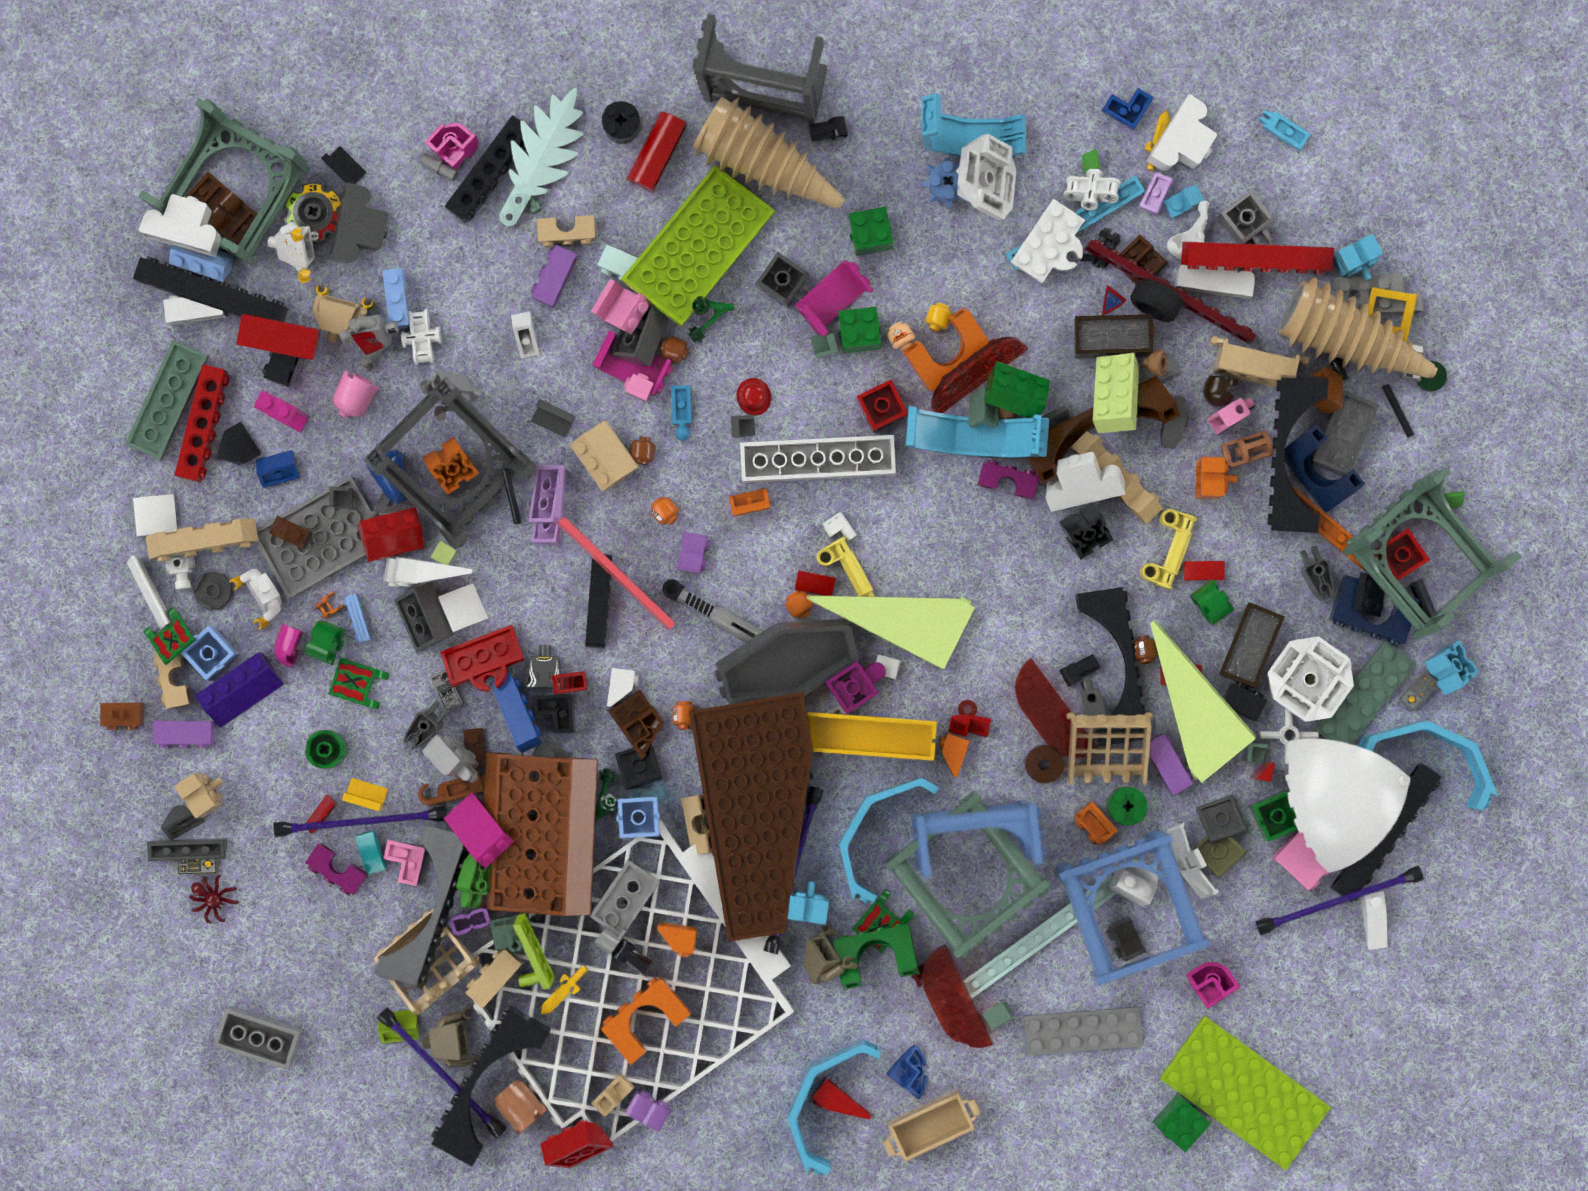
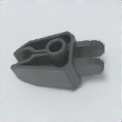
M1180 395L1174 397L1180 416L1162 424L1160 439L1161 446L1165 448L1175 449L1181 441L1184 427L1188 426L1189 416H1187L1186 412H1183L1186 400Z
M1313 546L1311 547V552L1315 559L1314 563H1310L1305 550L1300 551L1304 564L1300 573L1315 597L1323 601L1324 597L1321 587L1325 588L1329 598L1333 597L1334 582L1329 561L1322 559L1318 548Z
M435 701L429 709H423L418 712L408 728L404 743L408 742L413 736L417 738V741L411 748L412 750L428 741L444 727L442 720L449 711L444 709L440 712L439 716L434 714L433 712L440 704L438 701Z

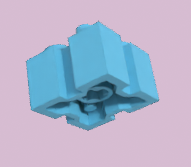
M1371 234L1337 251L1334 254L1333 263L1340 277L1347 276L1349 278L1360 271L1364 280L1368 281L1372 278L1368 268L1379 262L1378 258L1383 255V252L1374 235Z
M1459 640L1441 648L1434 656L1424 662L1431 673L1429 675L1435 680L1438 679L1437 685L1445 695L1462 688L1479 673L1473 661L1468 660L1465 654L1467 652Z
M808 881L807 892L795 890V893L790 895L787 919L826 925L829 899L824 894L814 893L816 883Z

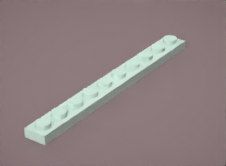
M1111 874L1101 882L1095 893L1094 910L1117 894L1108 889L1113 879ZM1091 890L1086 891V897L1091 894ZM1071 902L955 985L954 988L964 1002L967 1003L1076 924L1078 921Z

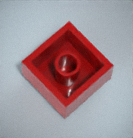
M892 380L886 381L856 396V400L872 433L908 415Z
M1409 528L1387 541V563L1397 581L1430 560ZM1377 554L1376 556L1378 557V560L1380 561L1381 556H1380L1379 554Z

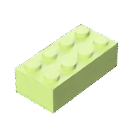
M1135 353L1096 358L1093 423L1098 433L1136 430L1139 364Z

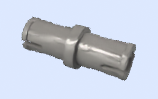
M424 153L420 159V164L434 170L436 174H441L452 181L458 176L459 170L448 166L441 159L437 160L427 153Z

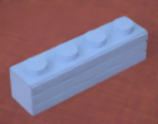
M358 594L344 597V605L349 611L347 612L348 617L352 620L351 627L356 633L354 635L355 640L359 643L372 640Z

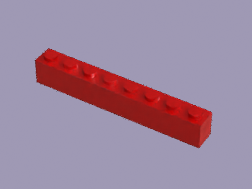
M1182 242L1181 265H1188L1187 269L1198 270L1199 266H1206V270H1217V266L1224 267L1226 271H1235L1236 267H1242V271H1254V268H1260V272H1272V268H1275L1280 273H1289L1290 269H1296V273H1307L1308 270H1314V274H1325V270L1333 271L1334 247Z

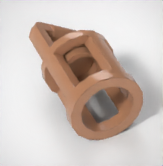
M1266 430L1224 443L1221 446L1222 455L1225 457V462H1228L1229 468H1235L1274 455L1272 441ZM1256 438H1260V440H1257V441H1254V442H1251V443H1248V444L1245 443V442H1247V441H1250V440H1253V439H1256ZM1236 445L1235 453L1241 459V461L1235 463L1232 462L1231 454L1227 447ZM1261 451H1264V452H1265V453H1262V454H1259V455L1250 457L1251 454H1255V453H1258V452H1261Z

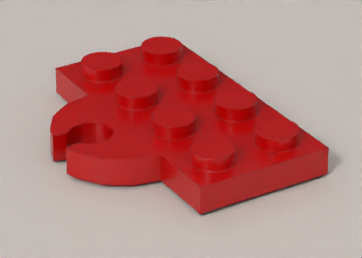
M513 625L440 652L452 688L471 681L476 689L483 692H491L490 687L486 685L488 678L494 677V684L499 689L506 681L507 667L525 661Z

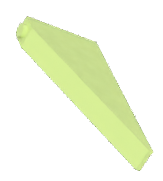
M807 595L806 597L807 600L941 669L945 668L975 607L970 605L971 601L963 597L960 599Z
M1153 619L1150 625L1188 766L1193 778L1196 781L1199 779L1203 782L1254 741L1256 735L1158 622Z

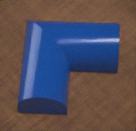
M1137 88L1129 103L1111 94L1101 111L1134 131L1154 97L1140 88Z

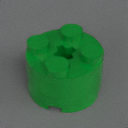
M1213 579L1190 595L1195 606H1198L1203 617L1211 625L1218 623L1235 610L1228 601L1229 597L1223 590L1221 592L1218 590L1219 587Z
M319 620L311 631L310 635L312 638L310 642L307 641L305 654L333 665L336 659V652H341L344 645L342 639L346 629Z
M333 730L317 731L306 742L305 755L307 760L313 766L321 769L337 767L345 760L348 753L345 738ZM324 745L330 747L329 753L323 752L325 749Z
M1123 786L1115 789L1109 795L1106 802L1109 816L1121 825H1135L1141 822L1147 813L1148 805L1144 794L1133 787ZM1126 801L1131 804V808H1128V811L1122 807L1123 804H1126Z

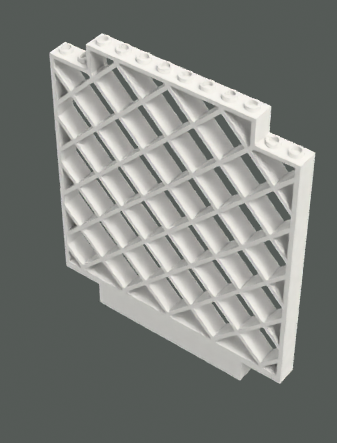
M661 820L659 821V833L664 840L637 837L594 867L593 873L599 869L620 872L623 867L606 864L626 851L625 865L627 860H630L632 846L639 841L662 845L657 873L648 872L659 881L663 879L689 884L685 912L656 908L658 884L653 892L651 907L644 905L641 909L650 912L645 940L622 937L633 944L644 945L643 954L647 956L649 946L672 950L666 943L650 941L654 913L683 917L682 925L684 926L687 925L688 918L717 923L712 951L695 949L693 953L711 957L707 984L677 980L681 956L678 955L673 979L664 978L668 984L672 985L671 988L674 992L676 986L705 991L701 1018L688 1016L683 1021L699 1024L695 1052L666 1047L670 1020L664 1012L637 1008L632 1013L630 1027L633 1034L637 1014L665 1018L666 1021L661 1046L642 1043L647 1050L660 1052L656 1079L626 1075L628 1061L624 1059L622 1075L629 1082L654 1086L652 1099L655 1101L657 1099L658 1087L673 1089L672 1092L661 1099L667 1103L794 1012V1008L773 980L791 967L790 962L780 949L778 955L763 951L765 942L770 935L737 940L736 943L746 957L716 952L721 923L725 926L713 853L697 855L695 844L683 851ZM667 844L691 879L661 874ZM694 884H696L719 918L689 913ZM592 896L591 902L599 903L602 898ZM623 897L618 898L617 906L619 908H626L628 903L622 902ZM529 913V919L533 917L535 913ZM546 914L545 923L530 920L531 926L544 928L541 949L544 955L549 929L577 934L573 962L546 957L548 963L571 967L570 977L576 973V968L579 969L582 965H585L589 971L605 973L600 1001L572 996L573 986L570 988L571 992L563 1000L566 1002L561 1029L550 1027L551 1034L560 1035L555 1062L527 1058L528 1048L522 1050L521 1057L517 1051L507 1054L511 1062H516L519 1066L518 1072L523 1078H527L530 1082L529 1088L542 1099L540 1100L541 1105L544 1104L553 1115L551 1119L557 1127L560 1125L563 1129L580 1116L583 1117L581 1121L588 1120V1122L594 1123L586 1109L598 1111L591 1103H587L592 1075L615 1079L619 1075V1073L593 1069L598 1042L613 1044L608 1037L599 1035L603 1009L617 1010L621 1006L620 1004L605 1002L609 975L638 979L636 993L642 988L643 980L651 981L654 977L657 979L660 977L611 969L613 956L608 954L606 968L577 963L582 935L599 937L602 932L583 929L586 915H581L579 927L573 928L550 924L552 915ZM493 940L471 954L472 957L475 959L482 952L495 954L498 950L490 948L494 944ZM513 952L519 959L529 960L527 954ZM715 958L744 963L740 991L710 986ZM480 959L479 965L475 967L476 970L478 968L481 970L484 967V963ZM748 963L752 964L773 996L744 992ZM540 983L534 984L533 989L504 984L498 991L494 1018L486 1007L482 1009L475 1001H473L475 1003L473 1007L479 1015L482 1014L486 1020L484 1022L491 1031L494 1026L498 1027V1024L501 1022L498 1019L500 1017L504 991L532 995L529 1016L534 1018L537 996L549 998L553 993L539 991ZM709 991L739 996L734 1024L705 1019ZM742 997L772 1002L769 1023L760 1029L738 1025ZM570 1002L599 1007L594 1034L566 1030ZM778 1002L784 1012L773 1019L775 1006ZM703 1025L733 1030L730 1050L722 1056L699 1053ZM737 1031L752 1033V1035L734 1047ZM564 1036L593 1041L588 1068L560 1063ZM664 1053L694 1058L689 1080L683 1084L660 1081ZM698 1059L713 1061L695 1075ZM526 1064L554 1069L549 1097ZM559 1070L587 1074L583 1102L554 1097ZM622 1100L610 1112L615 1114L612 1134L608 1137L611 1141L639 1123V1121L632 1119L617 1130L619 1115L628 1116L625 1114L626 1109L621 1108ZM553 1104L581 1109L564 1120Z

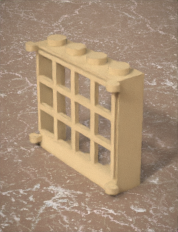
M1074 713L1067 714V719H1071L1069 761L1068 765L1064 766V771H1068L1069 785H1073L1074 776H1083L1084 782L1091 783L1092 775H1102L1105 783L1111 782V775H1121L1122 781L1125 783L1130 782L1131 775H1141L1142 784L1147 785L1151 737L1150 719H1153L1152 713L1136 716L1121 714L1116 716H1075ZM1077 728H1089L1088 733H1076ZM1093 728H1107V733H1093ZM1111 728H1126L1125 733H1111ZM1130 728H1144V733H1130ZM1076 738H1088L1087 749H1075ZM1092 738H1106V749H1092ZM1111 738H1125L1124 748L1110 749ZM1129 738H1143V747L1128 748ZM1075 753H1087L1086 764H1075ZM1091 753H1105V764H1091ZM1110 753H1124L1123 764H1109ZM1128 753H1142L1141 764H1127Z
M434 909L426 911L418 922L410 924L407 931L402 935L396 936L388 947L379 950L377 956L373 958L375 962L378 963L380 955L386 956L394 953L413 941L427 925ZM448 923L443 928L445 931L441 934V938L443 939L448 935L455 945L446 952L440 944L438 949L443 956L430 966L428 972L432 971L439 980L438 983L429 990L424 985L423 991L425 993L414 1002L407 993L413 986L407 985L403 987L400 982L389 980L414 1015L421 1014L479 965L480 958L478 956L475 959L472 957L458 936L453 934ZM457 949L465 957V960L458 966L450 957ZM447 959L453 970L442 978L435 967Z

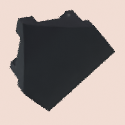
M239 422L224 431L216 459L232 462L240 466V464L244 465L259 457L261 453L242 422Z

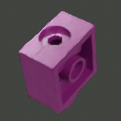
M857 661L825 683L845 713L848 714L879 693L874 684L885 677L886 669L879 662H874L863 669Z

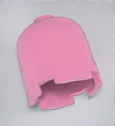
M345 370L333 395V404L340 410L338 414L349 419L350 416L361 417L367 412L380 387L376 384L373 387L370 384V380L356 373L351 376L349 375L350 371Z

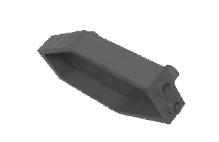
M846 619L782 622L772 625L716 662L717 670L714 673L717 681H720L722 686L719 688L722 699L726 698L729 704L798 692H804V695H807L857 662L859 656L852 627Z

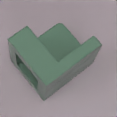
M829 331L824 337L815 335L810 338L816 358L839 352L832 331Z
M1250 743L1245 747L1244 761L1264 764L1265 748H1268V744Z

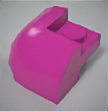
M458 122L440 125L424 142L437 156L455 170L467 156L471 159L478 147L476 135Z
M283 623L275 640L274 652L280 663L293 668L300 652L297 647L304 632Z
M1206 962L1186 974L1187 980L1206 1009L1225 1000L1240 988L1231 972L1224 965L1217 962Z

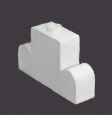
M1188 94L1146 161L1162 171H1167L1178 160L1194 169L1201 163L1203 158L1206 159L1212 151L1210 146L1217 137L1216 132L1200 122L1207 114L1206 105L1191 94Z
M172 194L164 215L157 210H148L144 214L138 230L144 238L216 257L221 242V235L213 226L207 225L212 213L211 209L206 203L200 202L192 196L185 198Z
M1181 265L1176 272L1175 288L1179 287L1186 291L1251 299L1253 297L1255 277L1251 271H1240L1237 273V267L1235 271H1226L1224 267L1217 266V270H1206V266H1199L1198 270L1187 269L1188 265Z
M1094 452L1072 455L1058 460V478L1053 479L1046 485V500L1051 512L1125 495V480L1120 468L1116 465H1108L1103 470H1100Z

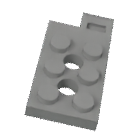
M1403 273L1371 275L1372 278L1368 281H1365L1363 276L1334 278L1335 292L1339 289L1343 290L1344 301L1349 298L1351 291H1357L1360 294V298L1356 301V308H1359L1364 303L1368 304V293L1371 287L1404 292ZM1405 292L1418 295L1414 311L1415 313L1423 312L1422 292ZM1379 296L1375 300L1373 313L1379 311L1380 314H1402L1406 301Z
M627 860L589 916L605 927L594 944L610 955L660 882L630 860ZM631 881L637 882L639 885L638 891H629L628 883ZM624 897L628 901L626 908H619L617 906L618 898Z

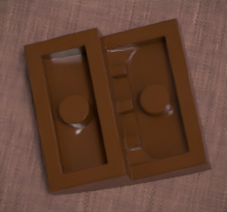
M1140 234L1121 252V257L1134 260L1140 268H1147L1154 272V276L1168 264L1167 260L1155 251L1153 245ZM1124 273L1135 285H1137L1138 280Z

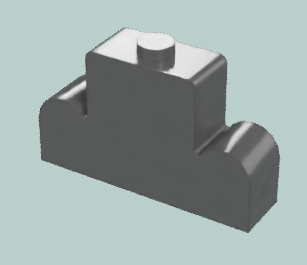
M347 182L343 187L329 255L330 260L351 263L359 256L358 247L377 251L382 247L383 238L386 239L388 228L386 223L388 213L365 206L370 202L371 193L364 186Z

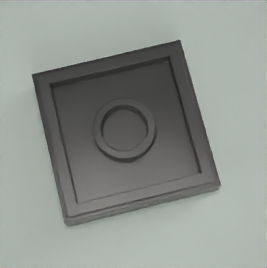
M1233 795L1196 807L1210 844L1247 831Z

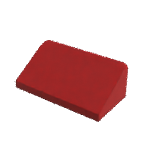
M798 570L794 590L832 596L836 578Z
M1264 762L1250 778L1271 782L1275 764L1273 762Z
M326 794L306 824H312V822L322 823V821H325L337 805V801ZM309 829L308 831H309L311 834H313V833H316V832L318 831V829H317V830H315V829H314V830H310V829Z

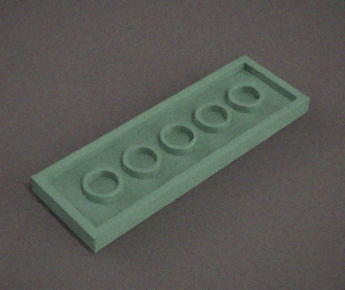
M172 340L127 438L126 445L162 460L198 382L202 364L205 365L209 358L208 355Z
M1384 640L1353 679V688L1331 718L1321 719L1313 730L1318 732L1324 739L1353 744L1416 664L1393 645L1387 643L1388 641Z

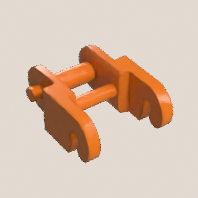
M334 591L323 597L320 604L319 602L316 603L315 609L319 608L322 612V619L325 617L329 618L328 615L330 613L334 615L344 607L342 604L339 608L332 609L327 599L335 594ZM326 604L330 611L326 612L322 605Z

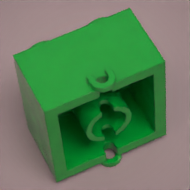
M886 206L848 213L851 231L849 236L850 241H853L855 256L893 249L892 232Z
M877 307L838 311L840 327L838 335L839 339H841L843 354L881 349V331L878 323Z
M1287 790L1280 791L1249 805L1264 841L1269 842L1297 830L1294 821L1297 817L1294 807L1290 808L1287 794L1289 791Z
M1178 1093L1152 1121L1167 1139L1172 1140L1185 1153L1211 1125L1191 1102L1188 1103Z

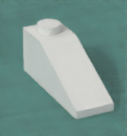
M179 295L169 296V299L163 300L165 319L169 325L227 317V314L222 310L182 297L180 298Z
M1380 890L1363 897L1360 896L1368 950L1387 948V910L1384 891Z

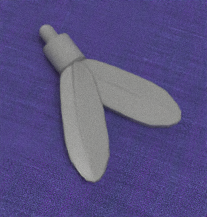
M383 492L377 501L374 511L369 513L366 519L405 509L400 506L387 507L390 500Z

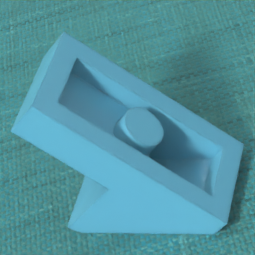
M1197 185L1184 188L1180 193L1165 200L1163 204L1171 219L1198 206L1199 202L1205 200Z

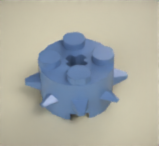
M945 157L944 162L936 167L928 165L931 173L930 178L921 184L923 187L929 188L932 195L929 200L930 203L937 200L940 203H945L947 209H951L952 202L954 203L959 199L967 200L957 195L959 175L956 170L960 165L951 162L948 157ZM945 180H946V181H948V180L952 181V182H951V185H950V184H948L947 186L944 185Z

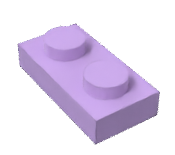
M1155 172L1139 205L1140 209L1158 215L1173 183V179Z

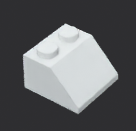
M1139 867L1118 869L1108 889L1142 907L1151 903L1158 886V876L1149 870Z

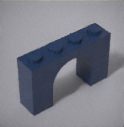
M1315 424L1285 447L1284 462L1318 502L1319 506L1327 513L1356 493L1365 483L1354 469L1336 480L1326 479L1315 471L1311 462L1312 452L1329 439L1321 428Z
M1344 575L1329 616V620L1333 621V625L1343 628L1344 625L1350 626L1353 632L1362 634L1364 631L1370 633L1369 637L1380 640L1382 637L1388 639L1387 643L1399 646V643L1405 644L1411 623L1394 604L1390 617L1384 623L1375 625L1365 621L1360 612L1354 611L1359 579ZM1413 598V600H1414L1417 604H1419V601H1420V600H1419V599H1416V598Z

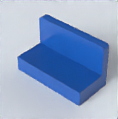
M293 450L256 460V474L263 488L300 478Z

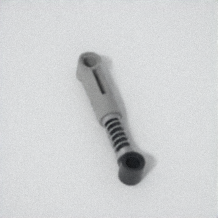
M669 579L663 584L662 591L667 598L687 604L693 610L696 609L702 615L705 614L712 624L745 643L753 637L738 629L739 626L756 636L763 632L760 628L721 606L714 607L712 603L709 604L707 601H703V598H698V595L695 596L694 593H689V590L685 589V586L681 585L677 580ZM670 584L677 586L678 590L675 594L671 595L667 592V587Z

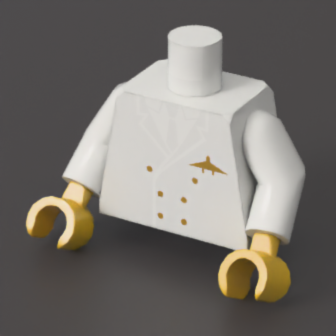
M290 222L282 226L275 237L270 236L268 238V247L276 248L279 260L287 262L296 268L299 281L305 283L310 281L309 275L311 271L307 267L315 259L311 231L308 226L298 227L294 222Z
M251 569L231 579L229 583L234 582L236 585L233 590L239 589L246 583L264 612L263 617L254 620V624H260L258 630L268 627L269 621L280 612V605L282 603L278 591L266 572L261 574L257 569Z

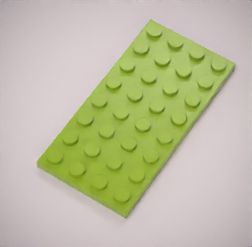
M716 165L713 166L621 278L624 284L637 294L641 293L645 296L650 304L654 305L680 327L694 313L692 309L693 301L698 296L707 297L775 213L773 208L735 179H732L726 172H719L720 168Z
M1206 1016L1201 1018L1159 1077L1163 1082L1284 1170L1289 1168L1331 1108Z

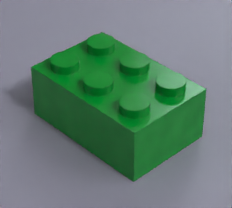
M996 361L988 376L984 402L1027 418H1033L1034 415H1041L1046 407L1050 380Z

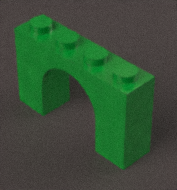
M899 923L892 928L881 927L877 928L874 932L868 933L863 931L857 933L856 936L849 937L845 935L838 937L837 940H833L834 949L841 960V965L846 956L855 958L851 963L858 964L856 969L846 968L845 972L839 975L841 986L844 990L863 986L859 961L863 952L873 945H885L894 951L898 973L901 978L920 974L909 924Z

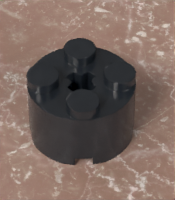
M617 101L606 106L602 115V126L610 140L615 143L626 144L634 140L640 133L641 120L634 105L624 101ZM620 120H624L622 126L619 125Z

